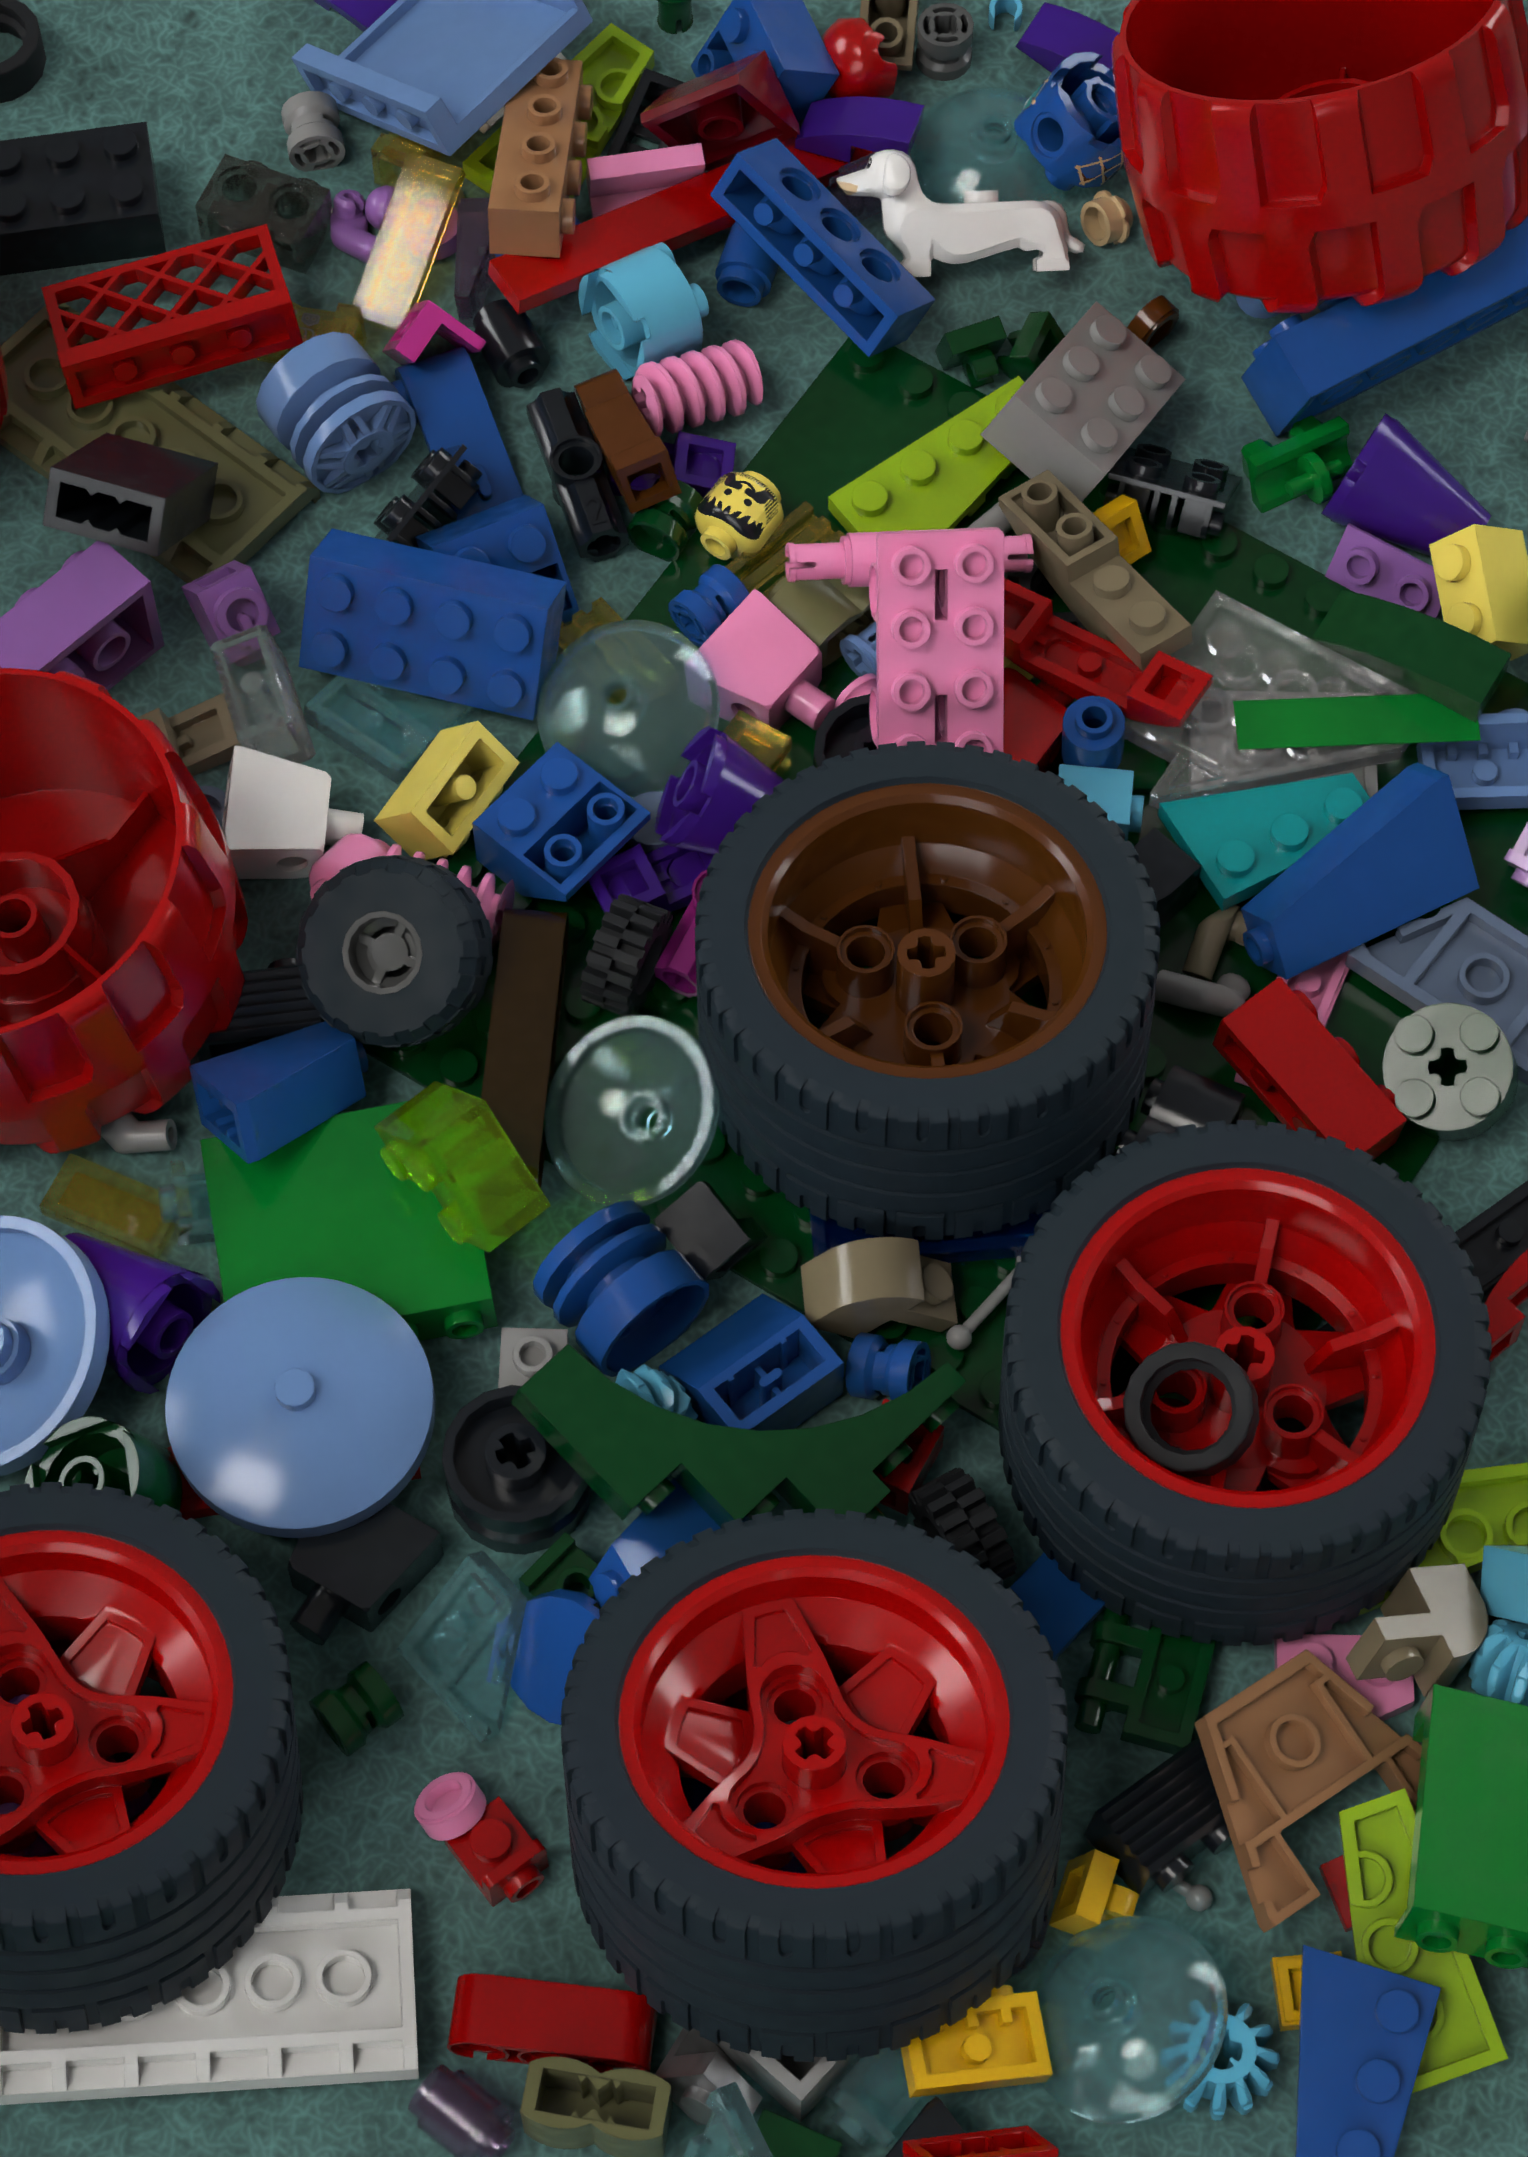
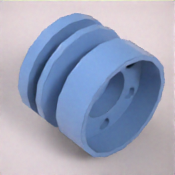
M330 332L318 335L294 347L270 370L261 383L256 399L258 416L277 440L288 450H291L293 460L304 469L305 475L324 493L340 494L350 491L388 469L406 449L416 427L414 409L398 393L395 386L381 375L380 368L359 342L347 333Z

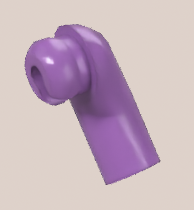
M350 189L340 191L333 199L334 208L330 212L332 243L340 251L372 267H379L387 258L389 251L388 243L368 232V220L365 215V199L363 195L358 191Z

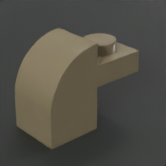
M875 1237L855 1240L833 1247L800 1266L805 1317L815 1329L855 1338L859 1333H868L890 1320L940 1333L958 1323L951 1263L920 1255L918 1240L903 1237Z
M1465 1563L1409 1568L1380 1609L1384 1617L1373 1619L1347 1655L1346 1660L1356 1680L1387 1678L1390 1681H1399L1413 1675L1424 1697L1428 1695L1434 1684L1449 1687L1481 1645L1488 1629V1615L1485 1603Z

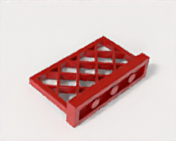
M267 224L41 287L58 350L59 362L75 409L296 347L303 343L293 304ZM262 247V253L250 267L232 261L239 253ZM197 266L204 269L193 283L176 278L179 272L186 268ZM220 275L239 280L228 294L209 289ZM141 282L148 285L137 299L119 294L125 286ZM254 286L269 290L268 292L246 298ZM164 290L182 296L170 311L153 305ZM81 298L91 301L80 315L61 310L59 307L60 304ZM198 302L212 306V308L189 314ZM107 307L125 312L114 327L96 322ZM141 318L156 323L132 330ZM85 334L99 339L76 346Z

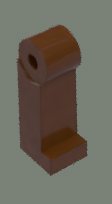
M614 368L574 385L579 404L591 429V436L601 448L603 459L630 513H636L681 494L682 492L667 448L659 436L656 437L628 392L617 369ZM653 473L661 476L659 481L651 488L633 490L630 487L632 481L641 475Z

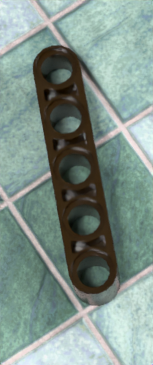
M504 909L473 1167L474 1193L527 1197L540 1196L568 950V912Z

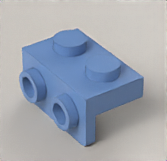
M1511 708L1498 713L1480 714L1478 722L1481 741L1417 743L1418 763L1449 775L1458 810L1528 808V711L1520 708Z

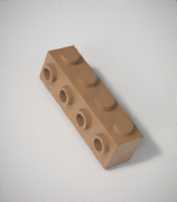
M555 57L505 104L488 204L490 254L560 258L563 235L574 234L576 199L569 198V196L580 195L581 160H575V157H586L588 128L587 122H581V120H591L593 110V85H583V63L580 60H564Z

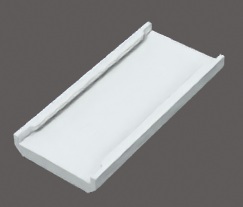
M411 1889L278 1896L277 1898H272V1909L264 1921L260 1924H255L254 1934L243 1947L237 1946L233 1950V1957L220 1969L214 1967L208 1972L209 1978L193 1989L188 1986L181 1990L182 1996L165 2005L159 2002L152 2005V2011L135 2018L132 2014L121 2017V2022L104 2027H102L101 2023L89 2025V2030L69 2032V2028L57 2029L56 2034H36L35 2029H25V2033L4 2032L3 2026H0V2105L419 2079Z

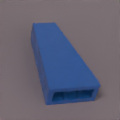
M1418 762L1406 767L1241 908L1247 931L1243 933V942L1251 960L1257 966H1261L1285 979H1290L1479 889L1449 775Z

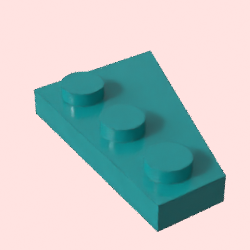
M1353 773L1162 802L1159 803L1158 817L1179 848L1201 865L1199 878L1221 911H1224L1260 893L1369 800L1370 797Z

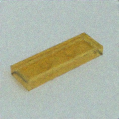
M408 151L348 314L352 318L395 332L413 305L419 302L466 176L462 168Z

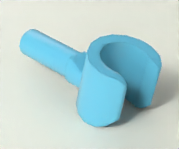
M991 0L988 14L990 28L994 30L995 17L998 14L1009 13L1015 17L1014 31H1017L1022 23V2L1020 0Z

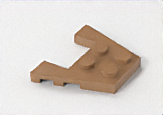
M1307 1649L1194 1723L1252 1908L1263 1933L1277 1926L1321 1895L1281 1836L1283 1829L1372 1769L1378 1772L1391 1793L1403 1788L1406 1789L1416 1815L1422 1745L1417 1741H1413L1409 1734L1401 1737L1371 1712L1374 1707L1372 1703Z

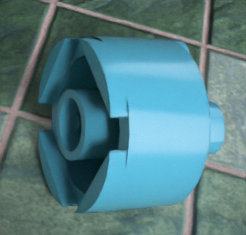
M659 242L642 248L596 269L581 279L578 291L581 314L583 316L591 312L597 330L588 334L597 353L611 370L617 369L623 381L634 377L638 367L644 363L651 361L659 363L661 359L676 356L680 358L686 352L692 350L699 352L701 350L703 341L701 318L709 314L708 300L699 285L688 283L684 274L677 266L672 251L665 243Z

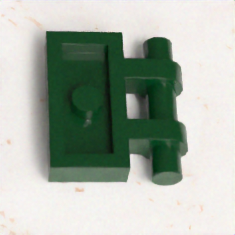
M1105 1607L1102 1621L1094 1623L1089 1644L1094 1649L1088 1675L1079 1679L1074 1699L1079 1704V1709L1074 1726L1085 1733L1099 1734L1106 1712L1122 1713L1126 1715L1120 1740L1174 1755L1191 1743L1195 1728L1194 1723L1197 1720L1216 1640H1211L1210 1644L1191 1641L1192 1637L1180 1635V1638L1161 1634L1162 1629L1152 1625L1148 1631L1129 1626L1131 1616L1125 1613L1119 1616ZM1128 1655L1141 1659L1134 1687L1114 1682L1120 1656Z

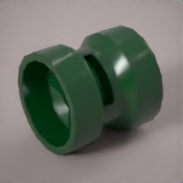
M658 478L652 486H654L660 478ZM678 480L681 494L636 512L627 527L629 539L639 550L667 562L677 560L688 543L686 533L688 530L697 527L694 516L698 505L703 500V497L694 488Z
M367 1661L362 1662L347 1673L345 1685L337 1690L325 1689L309 1701V1705L321 1726L346 1756H350L364 1746L367 1734L373 1731L374 1728H388L404 1717V1712L395 1695L379 1673Z

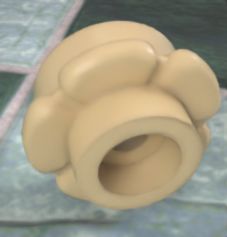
M1107 190L1097 192L1093 200L1086 202L1081 209L1082 229L1094 245L1104 246L1112 242L1117 245L1118 243H1124L1128 239L1130 228L1133 224V215L1130 206L1124 199L1116 195L1112 196Z

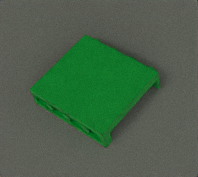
M455 1092L336 1114L261 1160L249 1164L217 1137L200 1140L224 1302L249 1288L266 1282L295 1277H320L352 1284L382 1299L408 1323L419 1341L444 1336L452 1339H467L479 1335L484 1329L498 1326L467 1158L463 1126Z
M1434 1684L1414 1719L1413 1741L1422 1742L1407 1909L1395 1926L1394 1937L1416 1942L1419 1947L1430 1952L1446 1953L1456 1951L1485 1958L1489 1964L1499 1968H1528V1706Z

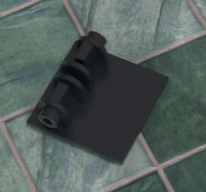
M464 444L447 448L446 450L441 447L437 452L433 449L423 459L411 475V478L418 483L408 497L405 494L400 498L395 496L374 521L373 524L380 529L375 538L419 548L415 537L430 530L413 517L414 514L433 529L443 526L435 517L421 507L425 500L451 520L458 516L452 508L433 493V490L437 491L458 510H461L472 495L478 491L480 487L476 482L483 474L465 459L458 467L455 465L467 449Z
M1138 444L1136 449L1129 447L1109 471L1107 478L1120 481V484L1109 483L1103 506L1122 494L1137 500L1142 520H1144L1151 490H1154L1155 493L1148 517V524L1154 526L1164 493L1172 495L1165 529L1172 530L1181 498H1184L1185 501L1177 532L1205 540L1208 534L1220 536L1226 514L1215 511L1216 507L1221 509L1226 507L1242 478L1228 474L1229 467L1217 461L1195 459L1194 464L1171 459V451L1152 444Z

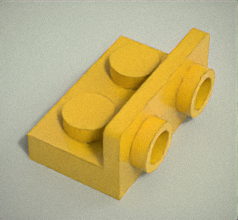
M1002 1985L998 1989L994 1987L991 1990V1997L978 2008L970 2007L967 2010L966 2017L951 2026L945 2023L940 2026L939 2033L924 2040H920L919 2037L911 2039L910 2045L901 2048L909 2098L1047 2082L1053 2075L1037 1991L1014 1993L1013 1987L1010 1985Z

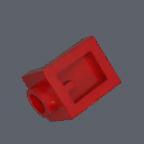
M500 1796L486 1805L482 1817L469 1831L457 1838L444 1841L445 1845L492 1907L506 1897L511 1903H515L531 1894L544 1880V1875L541 1872L549 1867L546 1848L538 1838L532 1840Z

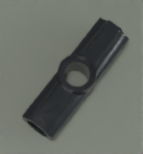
M560 387L541 392L535 401L527 405L526 411L552 482L553 498L562 508L580 558H589L594 562L613 558L620 549L629 545V535L603 468L602 450L592 439L575 392H566Z

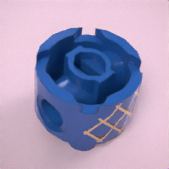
M1093 52L1073 53L1064 59L1025 102L1022 112L1014 122L1017 135L1027 143L1030 152L1045 168L1048 181L1056 188L1064 191L1071 190L1074 186L1082 188L1100 187L1124 166L1119 137L1112 67L1109 69L1105 65L1097 63L1103 56Z

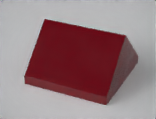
M765 50L666 90L640 114L641 124L669 147L701 143L705 161L704 171H710L732 162L740 151L775 138L782 142L800 135L799 123Z

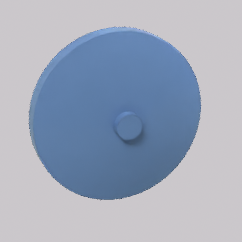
M0 1215V1476L22 1470L31 1465V1463L33 1464L40 1460L49 1448L43 1444L46 1439L63 1424L83 1417L101 1382L110 1342V1314L107 1297L100 1277L89 1258L67 1237L43 1224L26 1218Z
M295 1277L266 1282L249 1288L218 1306L194 1329L179 1352L170 1374L165 1402L168 1438L177 1463L194 1492L210 1508L230 1522L257 1533L283 1538L316 1537L335 1533L368 1519L388 1505L408 1485L421 1465L431 1441L436 1411L435 1389L429 1363L424 1349L408 1323L391 1306L370 1292L352 1284L320 1277Z

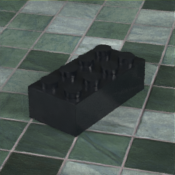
M147 122L0 141V276L153 256L166 252L155 164Z

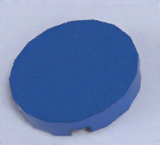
M557 1589L537 1595L527 1601L511 1616L503 1635V1665L512 1689L529 1710L549 1723L561 1725L562 1700L565 1698L564 1688L568 1672L573 1670L572 1660L578 1646L581 1643L584 1644V1634L592 1620L600 1618V1609L593 1605L597 1601L582 1592Z

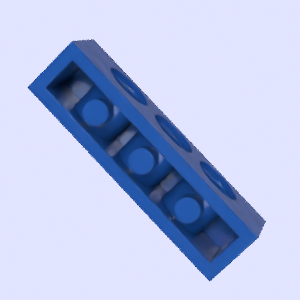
M777 138L738 152L710 194L868 357L906 341L936 300Z

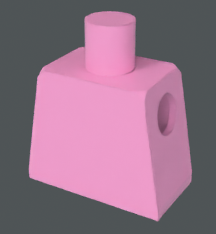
M755 588L682 666L683 699L763 738L773 736L791 716H794L816 731L827 714L834 709L836 702L835 699L817 688L822 680V652L819 647Z

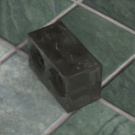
M227 154L222 158L195 205L201 239L207 241L267 224L280 266L306 274L330 232V216L333 214L330 189L322 187L311 179H298L269 169L258 161H245ZM260 247L243 253L257 258L263 250Z

